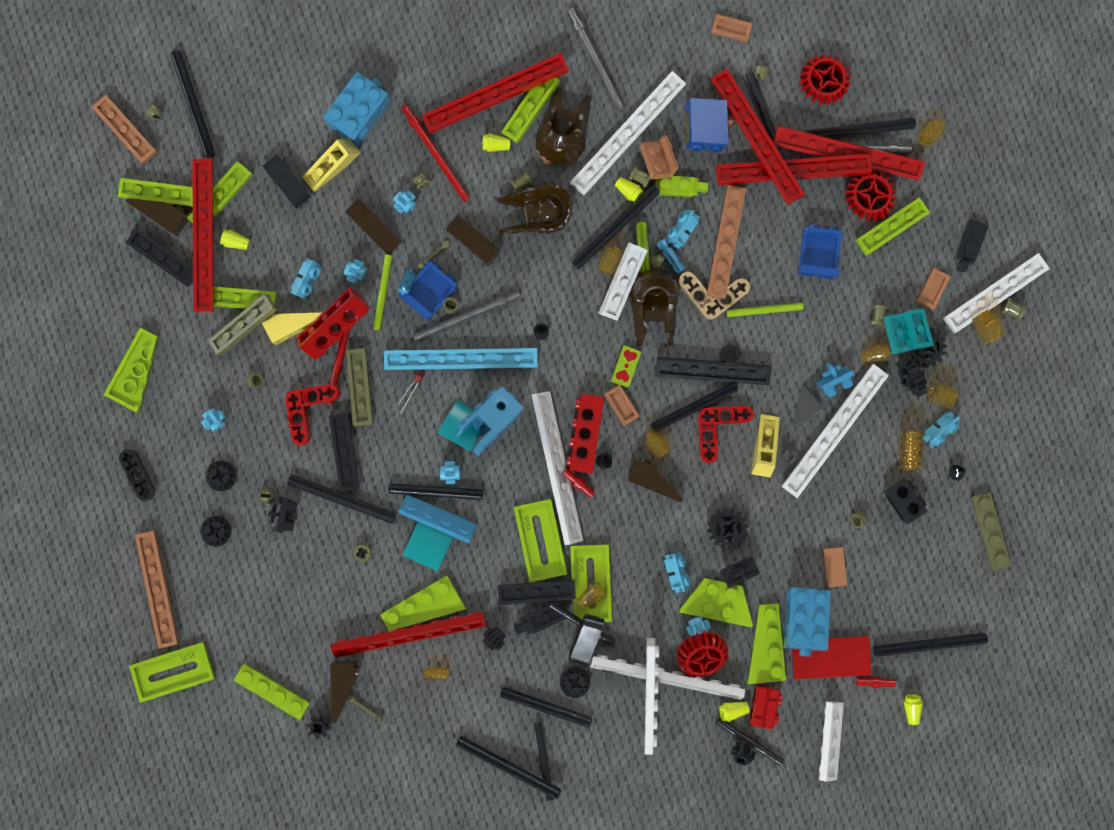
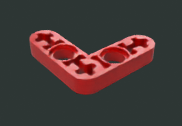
M326 384L293 390L286 395L285 401L289 427L294 444L304 446L311 440L306 406L338 400L341 396V390L337 385ZM330 388L335 390V394H332V397L330 395L323 396L322 392H329ZM311 391H316L318 397L312 402L309 399V394ZM295 396L299 397L296 403L292 402V398ZM301 407V410H293L292 408ZM296 413H300L303 417L302 422L299 424L294 421ZM302 426H304V429H296V428H295V427H302ZM300 434L305 435L302 441L297 438Z
M749 406L711 407L699 411V452L703 462L713 463L718 457L716 425L750 422L753 419L754 413ZM733 409H736V413H742L743 409H746L750 416L746 417V420L742 416L736 417L737 421H734L735 414ZM714 410H717L718 422H715V418L708 419V422L701 418L705 411L712 415L715 414ZM723 410H727L731 414V418L728 421H723L720 417V413ZM705 430L712 432V440L705 441L702 434ZM714 443V447L710 446V452L714 453V456L708 460L707 457H704L707 447L703 448V444Z

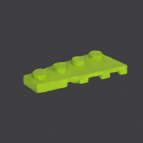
M139 328L104 396L136 413H140L159 339L158 336L143 328Z
M445 576L380 614L388 630L393 631L396 628L407 627L465 610L466 607L448 576Z
M779 603L758 605L747 684L786 681Z

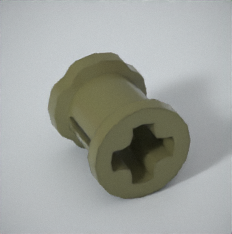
M636 165L628 180H634L643 185L642 188L645 189L651 178L649 173Z
M524 172V175L516 180H510L516 193H519L520 190L534 187V183L527 172Z
M1008 297L1004 301L1000 313H1007L1019 321L1023 317L1027 306L1025 304H1017Z
M873 305L874 315L870 325L885 328L883 318L890 312V308Z

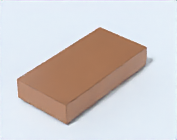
M716 14L711 34L747 43L753 23Z
M933 268L916 302L932 311L935 310L951 276Z
M617 385L604 393L623 427L640 417L621 385Z
M843 547L823 549L827 587L847 586Z

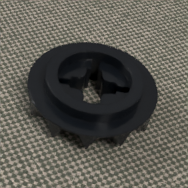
M215 461L209 465L205 473L206 482L210 488L217 491L230 489L235 484L237 478L234 466L227 461ZM219 470L221 473H228L223 477V482L220 479H214L218 475Z
M221 516L209 517L201 524L200 533L202 540L210 546H222L231 537V525ZM212 526L215 528L222 527L218 531V537L217 535H210L213 531Z
M579 667L566 669L560 677L561 691L566 696L574 699L583 697L590 687L588 673ZM579 675L578 683L580 686H575L570 690L572 685L570 680H575Z

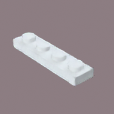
M630 242L628 243L599 314L618 321L648 251L647 249Z
M826 702L823 745L821 747L822 756L819 768V780L821 781L837 780L844 702Z

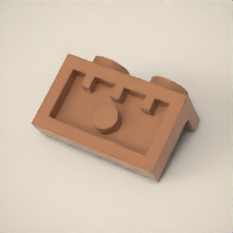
M663 136L660 141L643 142L640 145L651 180L671 178L678 169V161L674 156L672 144L668 136Z

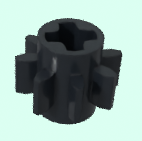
M489 627L483 633L485 638L482 641L491 651L495 648L500 650L505 645L503 640L506 636L497 627L493 630Z
M320 714L318 719L312 716L311 721L313 723L306 725V727L310 728L308 735H315L316 740L320 735L325 738L327 736L326 730L332 729L331 726H328L330 719L325 720L323 714ZM322 724L323 727L317 730L315 728L317 725Z
M748 741L736 742L730 753L734 755V761L742 766L748 763L751 764L756 756V752L753 751V745Z

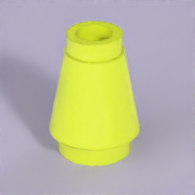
M491 133L483 135L482 150L493 152L510 149V139Z
M620 177L615 184V187L630 202H635L644 193L640 185L623 177Z
M224 229L220 244L224 245V247L245 250L248 249L250 239L231 229Z
M906 695L903 703L908 724L918 725L920 724L923 701L919 695Z
M747 702L723 703V705L719 706L721 719L730 722L749 713Z

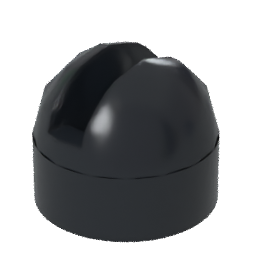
M540 323L534 327V335L538 340L548 338V325Z
M608 453L600 454L596 458L597 467L600 469L610 468L612 466V457Z
M951 465L949 476L954 481H960L963 479L966 469L959 465Z

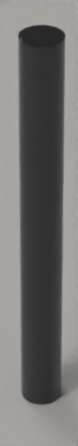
M749 72L746 74L748 83L767 133L773 141L775 129L754 74Z
M550 601L548 608L580 627L583 619L557 603ZM601 632L599 639L613 646L616 640Z
M720 717L715 723L739 740L750 742L754 747L753 749L779 766L783 765L785 761L783 758L726 721H723Z
M536 722L534 727L543 780L551 783L542 722ZM545 794L546 801L554 800V798Z

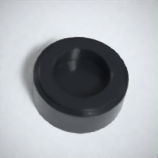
M727 345L721 350L720 357L723 362H737L740 358V351L734 345Z

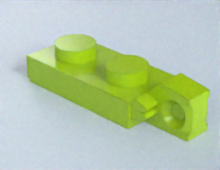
M672 176L671 178L656 179L655 186L660 191L659 195L693 197L698 196V192L707 193L708 183L699 182V178Z

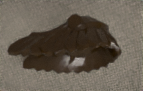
M557 87L556 93L552 97L546 112V117L539 127L540 130L536 133V150L539 151L540 156L550 160L553 164H570L579 159L583 149H585V134L587 132L592 96L586 94L579 103L577 112H572L567 109H561L563 99L562 87Z
M544 182L541 186L536 185L534 188L520 190L519 193L512 192V194H506L505 197L497 198L499 204L516 208L524 207L523 215L525 217V223L500 229V234L521 232L522 234L528 232L540 234L555 233L568 225L571 219L573 205L566 189L554 183L547 184Z
M654 267L639 272L630 290L629 296L631 297L630 303L632 305L633 322H635L637 346L643 345L648 321H663L668 345H673L677 312L676 305L679 302L677 297L680 295L676 277L672 276V273Z

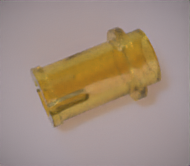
M444 665L437 668H424L425 680L442 679V681H445V679L449 678V669Z

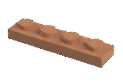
M104 95L92 106L94 111L143 165L158 153L107 95Z

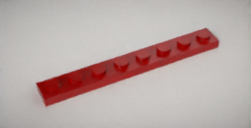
M559 53L422 116L429 133L432 134L568 73L569 69L562 53Z
M726 69L712 77V84L722 100H727L729 112L787 206L804 197L805 193L729 70Z
M777 125L773 139L775 146L820 157L871 154L873 170L920 180L926 163L923 160Z
M871 154L784 160L796 180L872 174ZM761 162L716 165L717 186L772 182Z
M192 159L193 312H214L213 160Z
M473 612L464 617H451L450 620H435L425 625L415 624L411 628H396L391 632H377L372 636H358L348 641L338 640L336 643L331 644V652L335 658L411 643L487 627L483 613Z

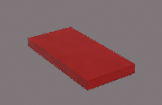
M869 636L828 638V650H812L811 656H800V649H791L793 679L871 675Z

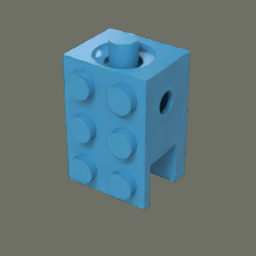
M356 72L323 116V119L327 121L329 127L343 137L349 138L358 147L390 105L391 100L388 93L381 89L383 84L379 80L373 78L370 81Z
M502 386L498 390L493 389L487 395L485 403L481 401L473 409L472 416L467 415L457 427L459 429L456 434L458 437L471 425L477 428L484 436L473 450L477 456L524 409L517 402L516 396L511 392H507Z
M792 587L791 590H786L783 648L800 649V656H811L812 650H828L831 591Z

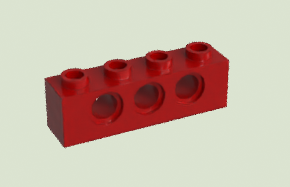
M349 287L296 338L299 348L314 360L323 356L332 344L337 343L347 330L352 329L354 324L367 314L370 309L367 300L352 287Z
M581 394V398L576 399L575 409L579 411L578 417H574L572 428H576L575 436L570 438L569 447H573L572 455H568L566 465L570 466L571 471L593 474L604 397ZM588 409L593 412L591 420H585L582 417L584 410ZM586 428L590 431L588 439L580 437L579 432L581 429ZM584 447L587 450L585 458L577 456L576 451L578 448Z

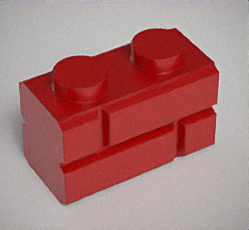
M755 684L749 717L750 725L774 729V725H778L779 713H777L778 705L781 706L783 698L778 688Z

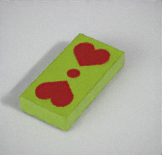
M623 346L611 382L629 388L641 351Z

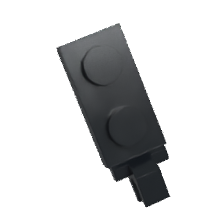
M973 219L969 220L956 254V259L960 261L957 271L964 273L967 271L969 264H974L989 225Z
M560 601L555 602L558 605L562 606ZM547 605L522 618V623L515 626L514 630L517 635L525 631L528 635L535 634L566 618L548 608Z

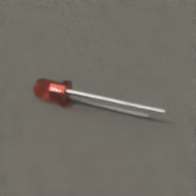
M423 370L418 371L416 377L413 378V383L408 387L405 394L401 398L398 405H400L402 399L404 398L410 387L415 383V381L418 382L400 413L403 412L404 408L406 407L408 401L410 400L418 384L422 383L421 381L425 375V372Z

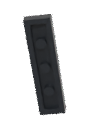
M136 227L125 243L182 284L190 287L193 282V267Z
M349 413L329 415L339 490L360 489Z
M575 579L502 584L497 586L499 605L576 600Z

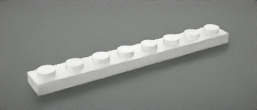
M672 71L572 179L570 184L585 196L686 86V83Z
M874 364L870 366L781 485L782 488L794 497H799L887 379L888 374Z
M550 391L536 393L532 395L556 508L565 545H570L583 541L571 483L562 474V471L567 468L551 393Z
M604 655L593 656L591 659V668L646 679V665L634 663V665H631L622 659L612 661L608 660V657ZM659 668L658 676H655V682L741 700L745 695V689H741L740 685L737 684L722 685L721 681L711 679L709 682L702 680L700 676L694 678L692 675L690 678L683 676V673L677 671L667 673L664 672L665 669Z

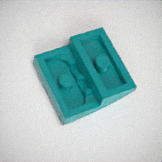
M924 309L910 310L902 314L889 315L883 318L893 355L934 345Z
M458 400L437 432L470 452L482 435L473 425L460 437L456 435L459 431L457 427L460 425V422L467 415L471 417V413L474 411Z
M418 522L403 556L438 572L454 537Z

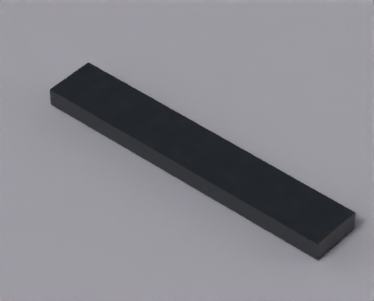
M657 356L655 376L770 386L772 366Z

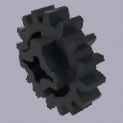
M934 327L930 328L933 346L927 347L928 350L926 351L919 349L916 352L910 351L905 355L906 357L911 356L913 363L917 362L919 367L922 364L924 368H929V365L932 367L936 366V361L942 362L943 360L940 356L946 355L943 348H946L947 345L942 343L946 338L939 337L940 331L934 333ZM923 356H928V357L931 358V359H930V360H924V359H921V358H922Z
M908 356L897 361L898 374L903 387L912 391V394L916 395V397L926 394L928 387L926 386L927 379L925 378L923 368L919 367L916 362L913 363L912 358L909 359Z
M723 508V513L716 510L717 516L711 515L710 517L713 521L707 522L711 528L706 531L712 533L709 539H715L714 545L721 543V549H724L725 545H727L728 549L731 550L733 544L739 547V541L745 542L744 538H742L743 535L749 534L744 531L749 527V525L743 523L747 519L745 517L740 518L741 512L734 514V508H731L730 512H728L727 508ZM723 516H732L729 520L726 521L721 519V517ZM738 522L740 525V532H738L736 528V524ZM731 524L730 529L732 531L724 533V525ZM715 525L719 526V533L717 535L715 532ZM732 536L734 538L732 541H723L726 537Z

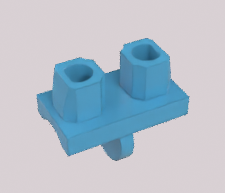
M828 363L825 365L827 371L822 373L823 378L816 381V385L823 390L826 396L832 397L838 393L835 385L840 383L844 389L854 385L852 380L854 373L846 366L841 368L838 364L833 367Z

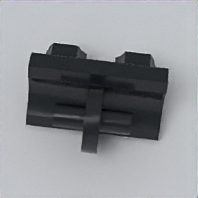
M280 497L277 512V504L272 503L270 511L264 510V514L269 515L268 523H274L276 516L274 531L278 533L293 531L294 520L285 519L286 512L296 513L298 503L288 500L286 497Z
M753 556L720 570L728 588L760 574Z

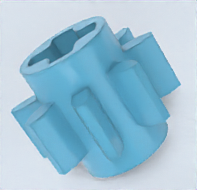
M401 190L393 199L395 202L394 208L400 213L405 211L408 214L417 204L414 201L416 199L415 195L410 190L406 193Z
M357 259L354 262L349 261L344 270L347 280L355 284L358 280L362 282L367 273V268L364 267L365 263Z
M213 408L202 415L205 420L201 421L205 430L211 429L214 432L225 425L223 420L226 419V416L222 410L216 411Z
M445 461V466H440V479L446 480V484H455V480H460V465H455V461Z
M702 616L690 620V626L686 627L688 634L692 636L696 634V631L702 633L705 630L708 633L707 630L711 629L708 619L703 621Z

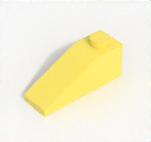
M349 138L336 140L302 178L315 192L346 168L360 154V151Z
M322 312L272 314L262 325L272 343L277 345L305 330Z
M760 415L751 474L771 477L776 465L780 417Z

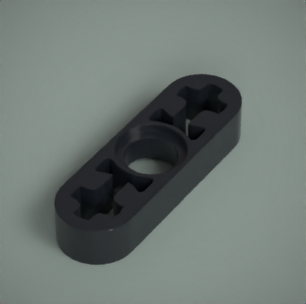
M131 449L123 450L119 455V461L136 496L142 501L153 499L156 490L139 455ZM126 454L133 455L131 462L135 465L138 464V466L129 469L128 467L132 465L129 461H125V458H127ZM137 469L142 472V478L138 481L133 478V472ZM145 480L146 483L143 484L144 488L150 489V492H148V497L146 495H142V492L144 491L142 486L137 487V484L143 483Z

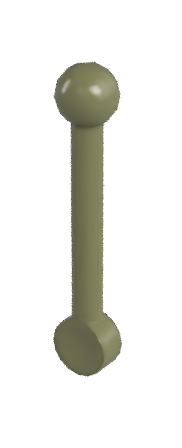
M443 241L439 249L426 260L418 263V267L423 269L427 261L433 259L444 248H449V241Z
M355 696L349 697L350 703L356 704L382 722L383 718L358 702Z

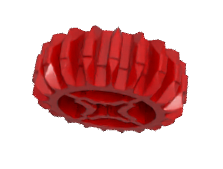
M823 53L820 58L816 55L813 57V61L809 59L807 65L803 66L802 70L804 72L800 73L802 80H800L799 84L805 85L802 87L801 92L807 91L808 93L805 97L809 98L811 95L813 97L811 99L812 103L817 99L818 105H821L824 101L825 105L828 106L830 101L835 104L837 99L842 100L843 94H847V87L851 85V82L848 81L851 75L846 74L849 71L848 67L843 68L845 61L838 62L839 56L834 60L832 59V54H829L826 58ZM821 66L829 67L826 71L815 69ZM834 71L837 73L839 77V82L833 75ZM829 73L827 82L822 86L823 78ZM811 76L817 82V89L812 84ZM825 88L836 90L831 93L822 92V90Z
M873 170L871 175H858L857 178L852 177V183L847 184L846 187L849 190H846L844 194L850 197H847L845 202H851L847 209L853 207L852 215L858 212V219H862L863 216H865L866 222L870 218L873 221H876L878 217L883 219L885 217L884 214L888 215L891 212L889 208H894L893 201H896L897 197L893 196V194L897 190L891 189L894 182H887L889 176L882 178L883 172H880L877 176L876 170ZM869 182L867 190L857 191L859 184ZM877 184L882 188L883 192L877 189ZM871 192V196H874V198L870 199V196L867 194ZM858 199H861L864 202L865 207H863L859 203ZM884 201L880 209L872 210L875 202Z
M705 630L702 633L696 631L695 635H689L688 639H683V643L678 644L679 648L676 650L680 669L687 676L692 675L694 678L697 675L702 678L703 675L709 677L710 673L716 674V670H722V665L727 664L726 660L729 658V649L725 640L718 633L714 634L712 631L708 633Z

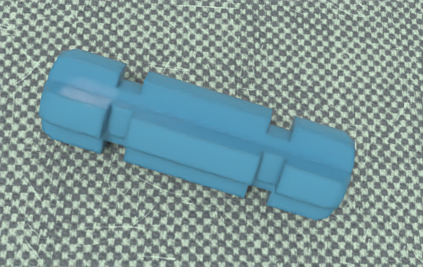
M666 239L656 244L657 248L660 251L662 250V255L669 265L673 266L672 269L676 274L685 269L682 262H679L680 259L673 249L668 247L669 243Z
M413 269L405 270L398 287L401 295L408 294L416 275Z

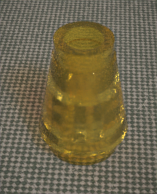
M880 342L860 352L863 363L886 361L887 358H890L887 343L882 344Z
M598 582L592 583L580 598L577 599V602L584 609L604 599L603 596L606 595V592Z

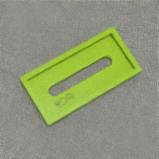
M551 499L514 507L529 581L535 582L567 575ZM534 515L540 518L549 560L546 565H543L540 559L532 522Z
M609 544L570 546L572 579H575L576 600H572L573 614L583 619L585 613L605 619V622H612ZM588 558L594 560L596 600L594 608H589L586 567V560Z
M205 642L129 666L140 703L215 679ZM193 661L197 663L196 669L155 682L149 680V676Z

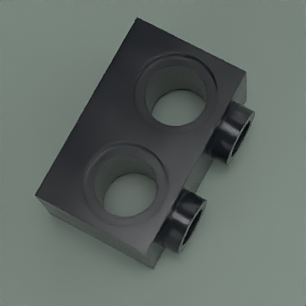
M900 479L884 490L883 493L903 523L910 524L927 512L925 508L926 502L921 496L918 497L914 492L915 486L910 480ZM900 487L905 491L904 496L901 498L897 494V490ZM911 503L916 507L915 512L912 514L908 510V506Z

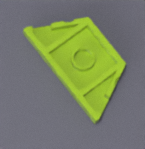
M703 578L698 587L679 609V612L684 614L702 616L751 628L753 626L741 585H734L728 588L726 582Z

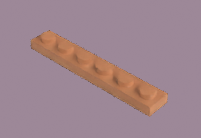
M727 185L706 296L726 299L746 188Z
M156 531L137 534L135 539L158 649L179 644Z

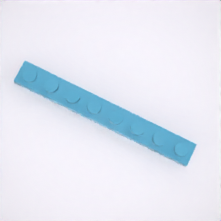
M537 348L384 351V370L537 368Z

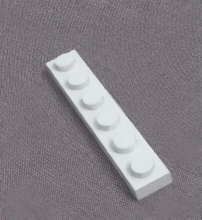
M1038 253L943 319L951 331L957 333L1050 268Z
M647 638L645 754L653 755V747H657V735H653V729H657V717H654V712L658 711V700H654V694H658V682H655V676H658L659 665L655 664V657L659 658V646L655 645V638Z

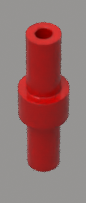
M568 468L562 471V474L572 482V485L577 490L580 489L590 498L594 495L595 492L585 484V481L580 476H576Z
M872 676L871 678H856V685L871 686V688L896 687V680Z

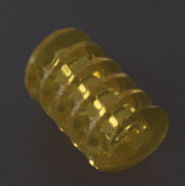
M904 431L906 433L901 434L900 438L905 439V441L900 442V446L905 447V449L899 450V453L905 455L899 458V461L904 462V464L899 465V468L902 470L923 471L918 469V467L923 466L924 463L918 461V459L924 458V455L919 454V451L924 450V447L919 446V444L924 443L925 440L919 438V436L925 435V432Z

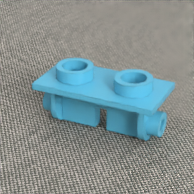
M694 210L683 211L678 216V222L675 227H672L667 234L666 241L674 243L673 246L677 249L683 247L689 238L685 230L692 233L699 223L698 219L700 217L694 214Z
M306 259V261H303L298 272L303 278L296 277L290 288L292 289L291 293L306 300L312 291L316 278L320 275L322 266L313 260Z
M952 412L945 413L936 421L940 428L938 429L933 424L923 432L922 439L925 442L930 441L931 449L935 445L938 447L944 442L945 436L949 433L953 434L959 428L960 417L954 419L955 415Z
M680 551L673 554V556L672 554L665 555L664 562L667 573L675 572V575L669 576L672 590L678 593L682 592V590L685 592L690 589L691 580L689 575L686 574V562L684 557L681 556Z

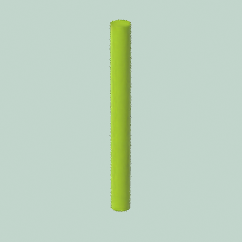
M385 254L373 330H381L392 255Z
M803 302L726 310L727 317L797 311L803 310Z

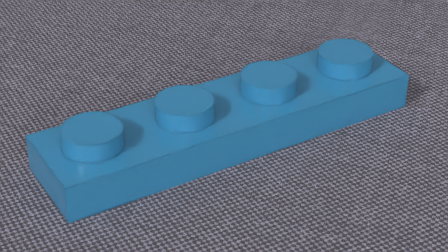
M406 495L399 509L400 514L467 543L470 542L477 527L475 523L410 495Z

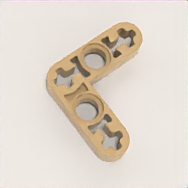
M685 272L679 278V285L701 314L709 320H713L745 296L750 289V284L746 279H737L727 289L731 302L723 304L720 298L706 296L707 290L693 273ZM683 277H691V284L693 285V287L695 286V284H697L699 287L694 288L693 291L690 293L688 290H690L691 287L689 284H683ZM737 283L740 285L745 284V292L740 290L735 294L738 298H735L734 294L729 291L730 288L732 291L737 289ZM696 291L704 293L702 301L695 300L694 293ZM717 300L718 305L723 309L720 310L718 307L714 311L715 315H708L706 313L708 311L707 307H714L716 305L714 301Z

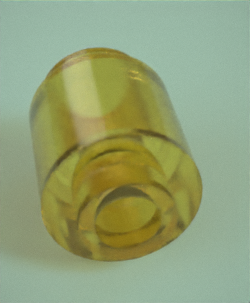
M938 118L930 120L917 134L919 143L923 146L931 147L943 135L946 128L945 124Z
M652 430L645 435L646 440L644 443L658 459L671 451L668 447L669 443L660 431L655 432V430Z

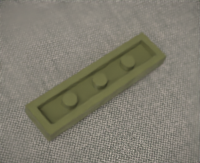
M264 293L208 340L216 355H224L277 310L269 295Z
M366 349L346 350L353 426L373 425Z
M991 492L970 497L991 571L1011 567Z

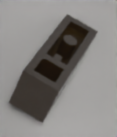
M130 198L126 200L128 204L177 237L189 221L187 219L188 216L185 215L187 211L179 205L175 208L171 204Z
M359 198L345 211L387 255L401 243Z
M459 216L445 229L487 267L501 254L500 250Z
M642 457L640 460H635L627 481L682 503L683 498L656 467L651 465L652 461Z
M333 661L330 663L332 723H336L339 720L357 677L360 676V667L356 665V661Z

